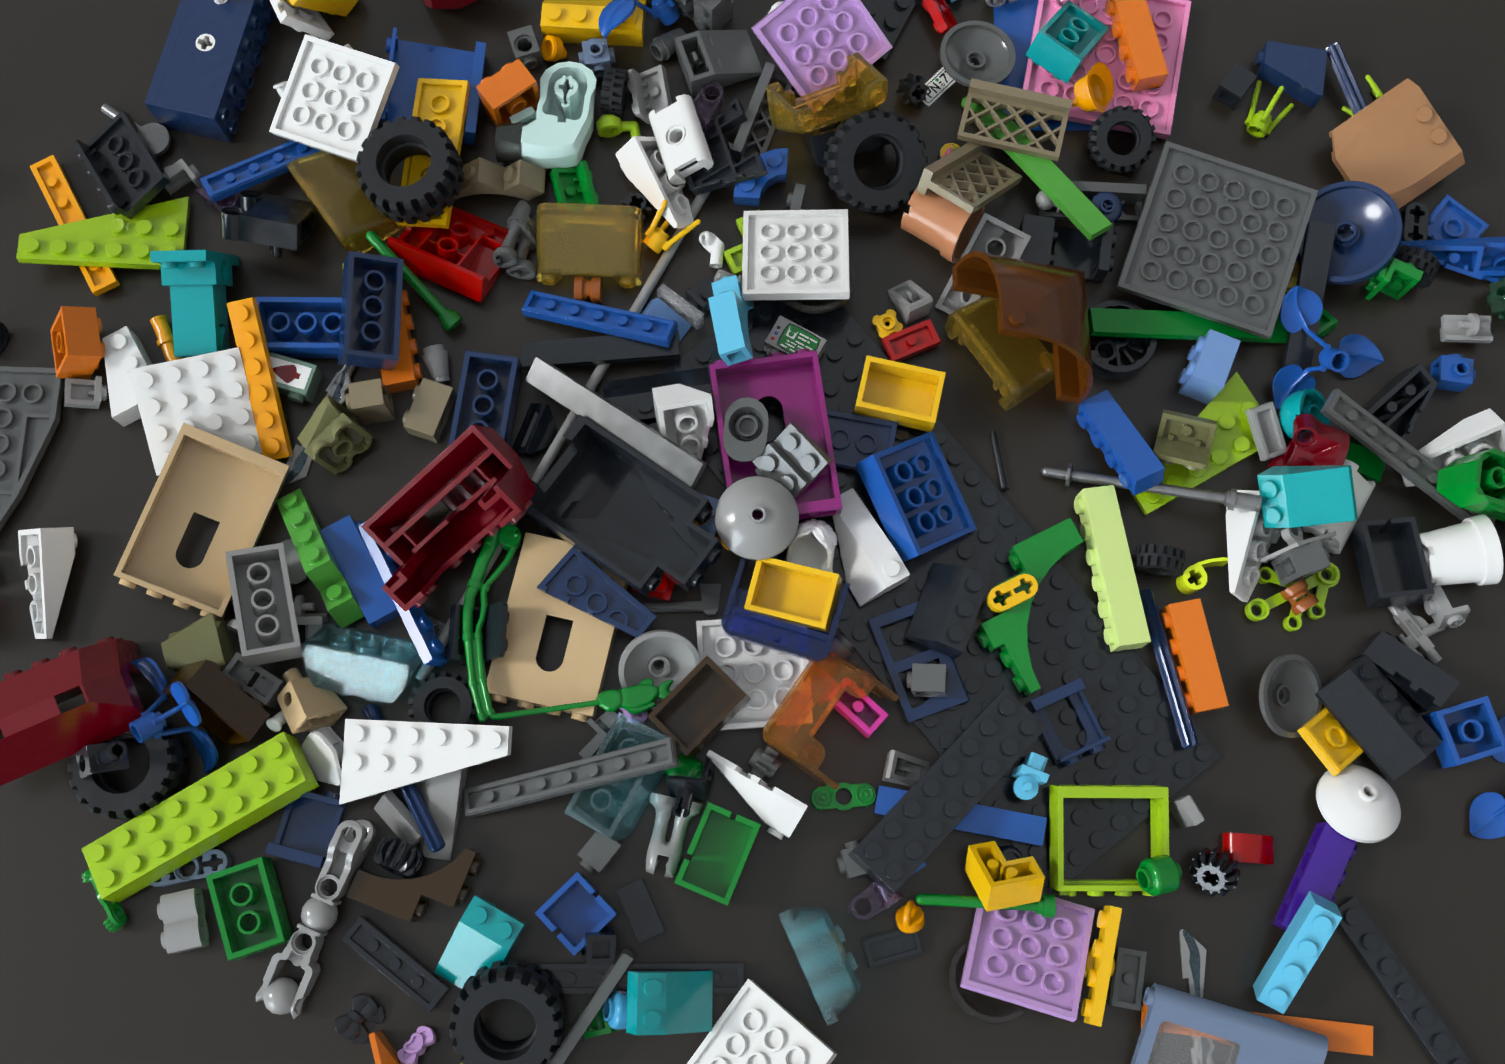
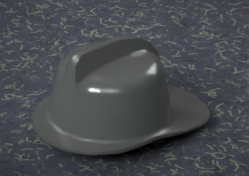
M749 397L740 398L727 409L724 422L723 447L727 455L736 461H752L758 458L765 450L769 418L765 406L757 399Z

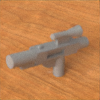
M1406 606L1387 607L1393 614L1396 623L1407 635V637L1403 634L1397 636L1400 641L1420 656L1424 657L1422 654H1425L1432 664L1439 662L1442 657L1434 649L1435 646L1428 637L1445 630V627L1438 629L1435 622L1428 624L1422 617L1412 615Z

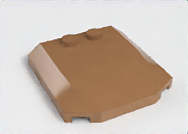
M1408 78L1329 132V138L1332 137L1333 152H1331L1332 161L1346 181L1366 182L1379 187L1394 200L1398 209L1465 164L1462 149L1421 88Z

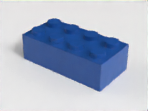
M254 297L257 299L269 352L289 358L338 359L342 297Z

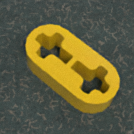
M1021 574L994 587L987 595L986 602L988 607L994 612L1001 613L1031 599L1038 590L1037 580L1029 574ZM1020 581L1031 585L1028 589L1029 594H1026L1025 591L1015 593L1014 590L1021 585ZM995 593H998L1000 596L1009 593L1010 597L1003 602L1004 606L1000 603H994Z

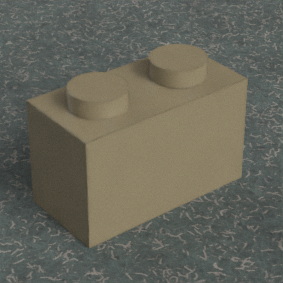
M381 378L348 384L349 393L345 394L347 408L353 411L354 417H358L363 425L395 420L392 395Z
M423 378L421 384L417 385L413 391L412 399L414 401L411 408L407 409L404 413L403 427L408 434L439 443L457 399V394L453 387Z

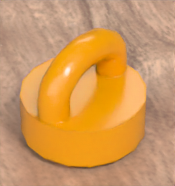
M547 35L543 38L540 50L544 60L557 62L567 57V51L560 37Z
M909 900L906 905L900 907L896 912V924L902 932L915 933L923 928L925 924L924 913L919 906L915 905L913 900Z

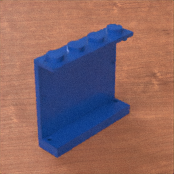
M393 27L392 38L387 37L386 53H390L388 61L394 62L400 67L380 118L381 128L383 127L382 123L388 120L391 123L395 122L397 117L405 116L407 120H410L413 113L418 78L468 80L471 87L462 144L474 146L480 103L476 86L480 84L483 78L486 43L476 41L475 52L399 40L397 28Z

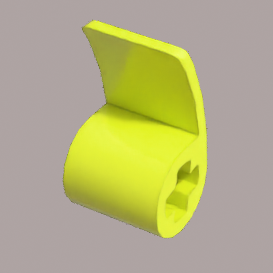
M1228 558L1208 559L1184 570L1183 575L1176 579L1178 590L1187 595L1196 593L1207 583V574L1204 567L1225 566L1228 563ZM1191 576L1195 579V582L1192 584L1188 581V578Z

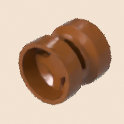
M575 276L574 299L580 301L590 299L593 303H601L603 293L602 277H593L589 281V279H585L582 276Z
M1304 578L1280 592L1284 600L1290 602L1291 610L1295 616L1319 602L1317 597L1308 591V584ZM1303 595L1306 596V597L1302 598L1301 600H1299V601H1297V602L1295 601L1296 599H1298L1299 597H1301V596H1303Z

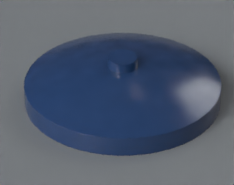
M1360 181L1338 182L1318 190L1309 221L1336 225L1326 283L1349 285L1365 281L1377 275L1393 260L1402 241V219L1394 200L1379 187ZM1304 237L1296 258L1299 265L1303 249Z

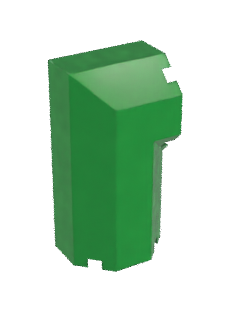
M1492 448L1464 456L1438 470L1436 491L1459 508L1484 514L1487 517L1505 522V452Z

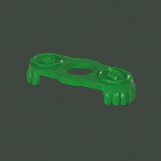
M842 782L835 786H818L814 788L811 792L810 803L813 808L819 811L825 809L846 811L852 807L865 806L868 808L872 806L876 801L877 795L874 787L866 782L862 784ZM846 788L851 792L852 799L850 803L842 805L837 802L835 796L839 789Z
M90 869L84 871L81 874L83 883L92 882L97 898L108 915L103 924L106 925V929L109 932H117L127 922V917L121 904L117 902L110 903L107 900L101 899Z

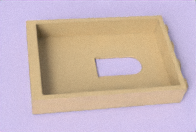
M183 423L114 572V576L120 578L119 584L134 590L137 585L147 588V595L162 600L164 595L175 599L173 605L189 610L190 606L201 609L199 615L202 616L213 613L214 621L217 616L224 618L233 599L225 552L256 547L290 471V467ZM195 512L220 522L202 563L194 568L181 566L176 559V551L193 513Z
M525 533L507 602L509 622L507 624L506 638L508 640V647L504 657L492 660L487 677V687L491 701L506 704L507 700L518 702V707L533 709L534 706L549 707L597 700V695L602 692L617 628L536 588L573 547L567 541ZM585 555L627 591V583ZM547 615L573 621L563 663L557 670L550 672L542 670L536 661ZM598 705L549 712L547 714L560 716L561 712L572 714L571 719L586 722L588 718L595 719Z

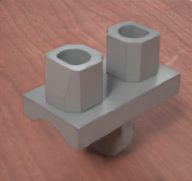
M1469 313L1468 315H1443L1441 317V328L1439 329L1440 341L1491 343L1493 341L1490 330L1491 316H1481L1476 313Z
M296 595L294 609L297 625H305L306 639L322 638L324 623L329 621V613H306V611H314V602L306 603L304 595Z

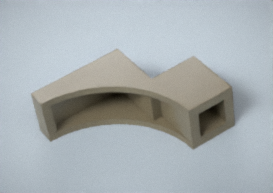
M478 157L463 165L464 181L459 183L462 189L458 196L454 195L453 199L457 200L465 196L477 194H500L529 201L544 194L545 169L521 159L503 167Z

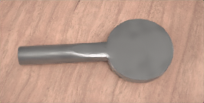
M107 103L101 107V112L112 119L120 113ZM135 122L156 157L168 150L171 144V135L163 125L148 123L141 127Z

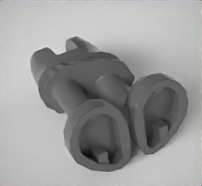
M520 200L516 204L512 214L508 217L506 227L509 231L502 246L494 251L492 260L497 267L507 268L506 273L518 279L530 280L535 277L537 269L534 263L527 260L529 250H534L537 246L542 214L537 210L531 211L530 204L524 200ZM516 241H517V242H518V245H517V248H516V250H515L514 248H515V244H516Z

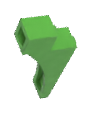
M299 488L276 500L303 569L319 590L330 615L341 629L364 617L357 600L320 531L321 528L303 491Z

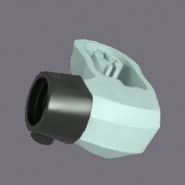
M571 61L557 63L546 69L540 78V99L537 105L536 120L529 124L519 122L497 125L495 134L497 162L512 164L521 159L543 169L577 166L582 159L586 145L593 132L597 80L593 71L581 63Z

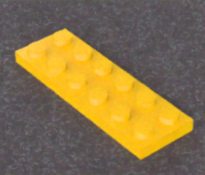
M418 78L412 116L420 117L422 121L428 119L434 122L436 126L441 127L452 141L460 156L471 87L468 80ZM414 155L405 158L401 186H408L419 181L428 171L431 157ZM446 206L443 209L444 213L437 217L435 214L430 217L431 221L423 223L422 220H417V224H407L404 220L403 223H396L398 226L449 229L452 206L450 208Z

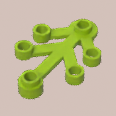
M1331 562V566L1322 570L1328 574V580L1323 579L1321 576L1322 571L1305 579L1308 584V590L1317 586L1315 596L1319 602L1306 610L1307 616L1312 620H1318L1325 615L1324 605L1328 589L1334 587L1340 579L1338 567ZM1262 567L1259 569L1260 578L1258 582L1260 584L1271 582L1280 585L1276 573L1271 568ZM1262 571L1268 574V580L1261 577ZM1296 582L1291 583V584L1286 585V586H1283V587L1288 588V587H1290L1291 585L1295 584ZM1280 592L1266 600L1256 598L1246 604L1245 614L1251 621L1258 622L1265 619L1272 608L1288 600H1284ZM1303 595V596L1299 597L1298 599H1296L1295 601L1297 602V601L1301 600L1302 598H1304V597H1306V596ZM1252 607L1258 608V616L1252 613ZM1313 607H1317L1319 609L1318 616L1313 614ZM1290 610L1289 616L1283 620V627L1289 632L1300 629L1302 626V613L1295 616L1292 610ZM1289 619L1296 621L1295 628L1289 625Z

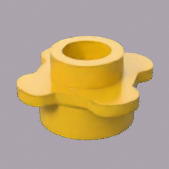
M892 309L887 310L883 315H875L872 319V323L876 326L880 338L901 331L903 328L902 323L898 322L896 318V312Z

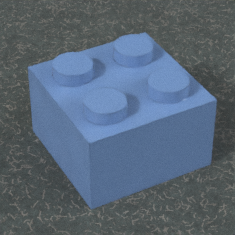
M1212 329L1204 337L1200 336L1196 345H1192L1186 360L1190 362L1179 376L1178 383L1181 384L1178 393L1208 405L1224 388L1241 341Z

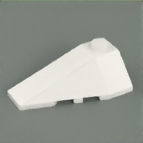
M852 488L840 495L842 502L841 514L832 515L837 534L846 584L861 607L906 582L910 573L891 542Z
M74 527L18 530L21 566H27L29 575L28 580L24 581L25 588L33 595V601H31L29 609L35 639H52L75 557L77 536L74 533Z

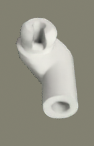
M703 231L699 236V241L711 254L710 267L722 268L724 243L714 233Z

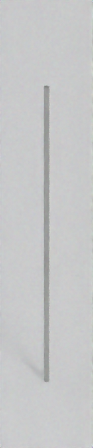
M728 142L730 149H732L733 144ZM710 192L696 195L690 206L693 220L696 218ZM677 228L672 238L684 228ZM684 237L673 244L667 252H663L629 311L641 312ZM610 364L597 365L585 386L595 391ZM570 411L531 478L538 485L544 479L565 443L564 433L579 416L573 411ZM518 520L515 524H512V523L509 521V522L506 524V526H507V525H514V526H516L517 523L519 522V520ZM500 542L488 565L483 582L503 549ZM466 591L464 592L458 604H464V596ZM450 618L438 637L444 647H446L449 640ZM423 663L415 678L427 680L434 666L424 665Z

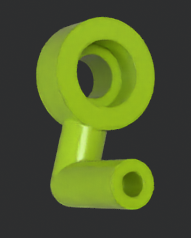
M605 114L596 122L598 135L603 138L615 137L622 132L629 131L631 138L633 136H641L639 124L636 121H621L619 117L613 114Z

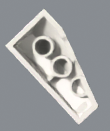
M633 136L615 153L622 171L657 210L660 208L663 200H667L668 203L662 216L674 228H686L694 220L689 200L683 195L682 191L685 183L673 185L669 182L655 137Z
M679 383L652 388L658 432L699 459H702L704 448H707L708 433L714 422L711 394Z
M1489 408L1463 419L1418 451L1440 468H1444L1464 456L1492 448L1505 452V422ZM1402 476L1403 483L1406 487L1415 486L1412 482H1410L1408 479Z
M1237 490V492L1260 495L1259 491ZM1226 507L1229 591L1242 602H1248L1260 578L1259 568L1261 563L1259 559L1269 555L1267 551L1271 543H1277L1282 528H1264L1262 507L1260 512L1234 508L1232 511Z
M709 750L706 754L707 758H711L712 764L761 821L769 827L767 832L780 840L784 836L789 839L808 806L777 787H772L771 789L761 778L750 773H744L743 769Z

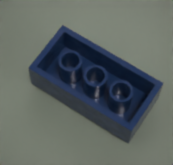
M354 251L348 252L343 265L338 364L392 371L398 363L404 259Z
M465 351L448 446L472 424L493 428L508 445L510 444L522 375L521 362L518 357Z

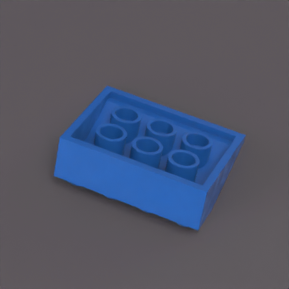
M933 431L875 453L855 464L887 536L903 562L977 529Z

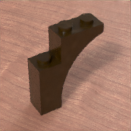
M465 848L456 859L442 869L413 879H391L358 869L346 897L405 921L416 922L417 918H422L426 910L427 902L424 901L426 897L451 907H458L460 903H465L470 892V887H467L471 875L476 876L481 865V860L478 859L480 853Z

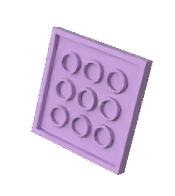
M785 0L751 28L811 112L816 111L893 48L861 0Z
M1055 897L1056 913L1054 918H1042L1041 914H1036L1035 911L998 909L986 912L985 908H976L960 987L1074 1022L1078 1014L1095 909Z

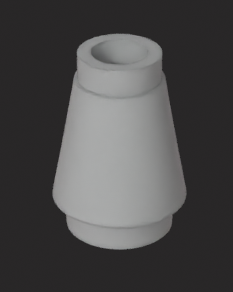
M443 344L424 348L422 359L432 379L441 384L450 382L448 350L444 349Z

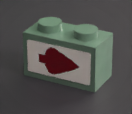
M269 352L278 392L287 395L288 399L297 403H303V401L313 403L323 377V373L318 366Z

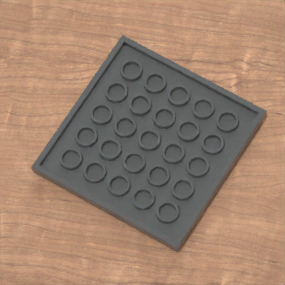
M1166 141L1116 289L1269 339L1274 330L1318 190Z

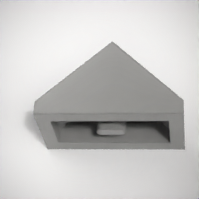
M905 281L887 290L905 325L929 315L933 303L932 296L913 281Z
M890 750L887 753L882 781L912 787L929 769L930 762L896 750Z

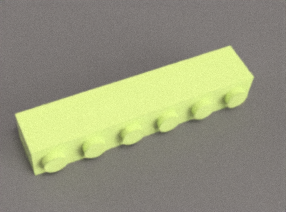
M1114 485L1084 488L1075 497L1074 509L1080 517V535L1085 540L1087 547L1086 561L1091 566L1093 573L1092 587L1097 592L1099 599L1097 606L1098 614L1103 618L1105 625L1104 640L1109 645L1110 652L1142 648L1150 643L1151 639Z

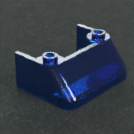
M741 557L722 616L721 623L725 634L732 638L809 661L821 662L825 660L830 654L850 584L844 583L829 633L811 628L807 629L744 609L748 590L741 589L749 565V559Z

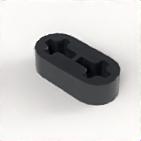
M1410 203L1401 213L1403 225L1402 241H1413L1412 238H1409L1412 233L1415 240H1427L1429 211L1423 203ZM1412 211H1414V212H1415V215L1419 217V218L1415 221V223H1414V215H1413V214H1410Z

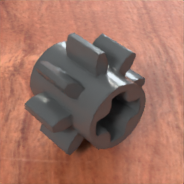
M769 745L766 750L758 747L748 762V765L753 768L750 774L761 779L765 776L771 780L782 764L781 761L776 759L779 752Z

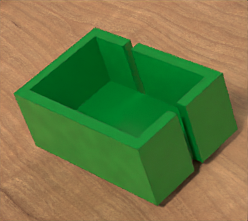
M708 802L687 851V854L693 857L691 861L684 859L674 883L728 906L761 824L738 814L735 821L731 820V811Z

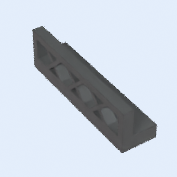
M765 63L746 111L748 120L741 124L732 146L731 152L736 163L746 158L744 157L746 150L757 147L760 154L767 152L793 86L787 77L775 74V64ZM773 82L786 86L785 91L774 96L771 90ZM773 103L777 109L776 114L765 117L762 111L763 107ZM765 125L768 135L757 139L754 134L755 128Z
M1071 181L1090 201L1098 193L1111 192L1119 197L1122 206L1124 204L1135 205V216L1126 215L1122 211V215L1116 223L1138 224L1142 212V201L1147 194V184ZM1038 207V216L1055 218V220H1069L1062 211H1059V213L1049 212Z

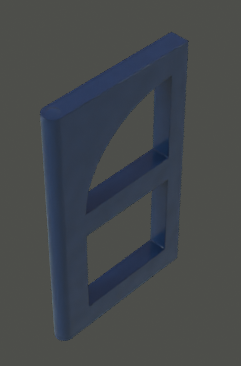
M918 601L868 619L869 626L907 723L959 704L967 703L970 700L954 659L930 649L894 663L881 627L913 616ZM938 659L940 664H946L949 670L948 698L930 697L925 703L912 709L899 673L912 669V663L926 664Z

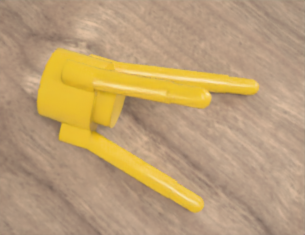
M663 200L650 227L644 233L646 237L643 242L657 254L662 249L667 252L673 244L701 223L700 219L695 220L667 241L669 235L665 233V230L670 223L665 220L660 228L657 226L668 203L667 200Z

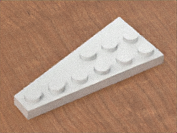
M270 0L280 23L290 26L298 32L303 31L312 37H319L327 41L334 35V32L318 11L293 7L287 0Z
M345 719L339 805L511 755L512 726Z

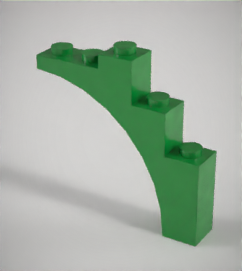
M1068 518L1014 545L1009 550L1010 556H1008L1012 568L1020 573L996 586L1021 574L1033 576L1039 586L1049 569L1057 561L1084 542L1072 519ZM1020 581L1021 585L1014 590L1015 593L1025 591L1026 594H1029L1028 589L1031 585ZM995 593L994 602L1004 606L1003 602L1010 597L1009 593L1003 596ZM1034 596L980 624L977 628L979 631L977 638L983 648L987 647L989 652L998 648L1001 649L1000 658L1007 668H1011L1015 675L1013 682L1020 693L1024 692L1026 697L1041 689L1033 671L1028 650L1027 624Z

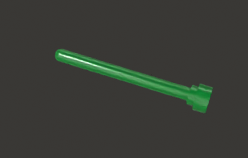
M374 231L366 233V239L382 256L399 258ZM403 263V278L440 316L438 318L441 321L440 325L447 332L453 330L463 318L456 310L447 309Z
M919 893L916 896V902L920 905L984 908L978 896ZM1042 894L1039 902L1004 908V910L1035 911L1036 914H1041L1042 918H1054L1056 913L1055 895Z

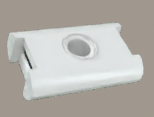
M685 94L677 96V102L659 112L652 110L648 117L669 182L673 185L686 183L685 177L703 167L709 170L714 164L691 96Z
M1345 459L1343 465H1351L1357 516L1359 518L1375 487V482L1366 481L1357 472L1359 466ZM1357 520L1303 526L1302 529L1304 532L1313 533L1315 536L1336 531L1337 535L1322 541L1321 544L1326 547L1329 553L1340 554Z

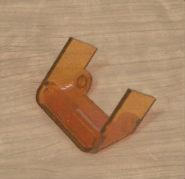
M820 651L809 661L765 725L763 738L769 746L819 783L837 790L840 785L818 770L824 761L825 749L813 737L844 691L856 698L865 697L871 691L880 698L897 701L900 696L860 667L832 652Z

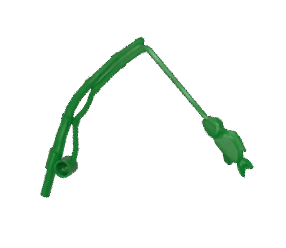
M505 525L492 537H489L487 534L483 539L484 545L477 558L471 579L467 583L468 588L463 604L462 634L469 678L468 685L471 689L479 722H486L488 717L493 720H502L599 705V707L607 712H614L619 708H624L632 714H637L655 707L656 703L654 701L658 697L665 699L671 692L669 688L674 680L664 681L657 687L654 686L653 679L647 678L642 680L639 685L624 687L620 690L609 689L597 695V700L496 714L492 707L487 687L482 644V627L488 608L487 593L492 583L510 564L515 551L521 546L522 538L520 530L514 525ZM500 542L501 547L508 551L502 564L483 584L488 565ZM478 591H481L480 618L476 625L475 633H473L475 598Z

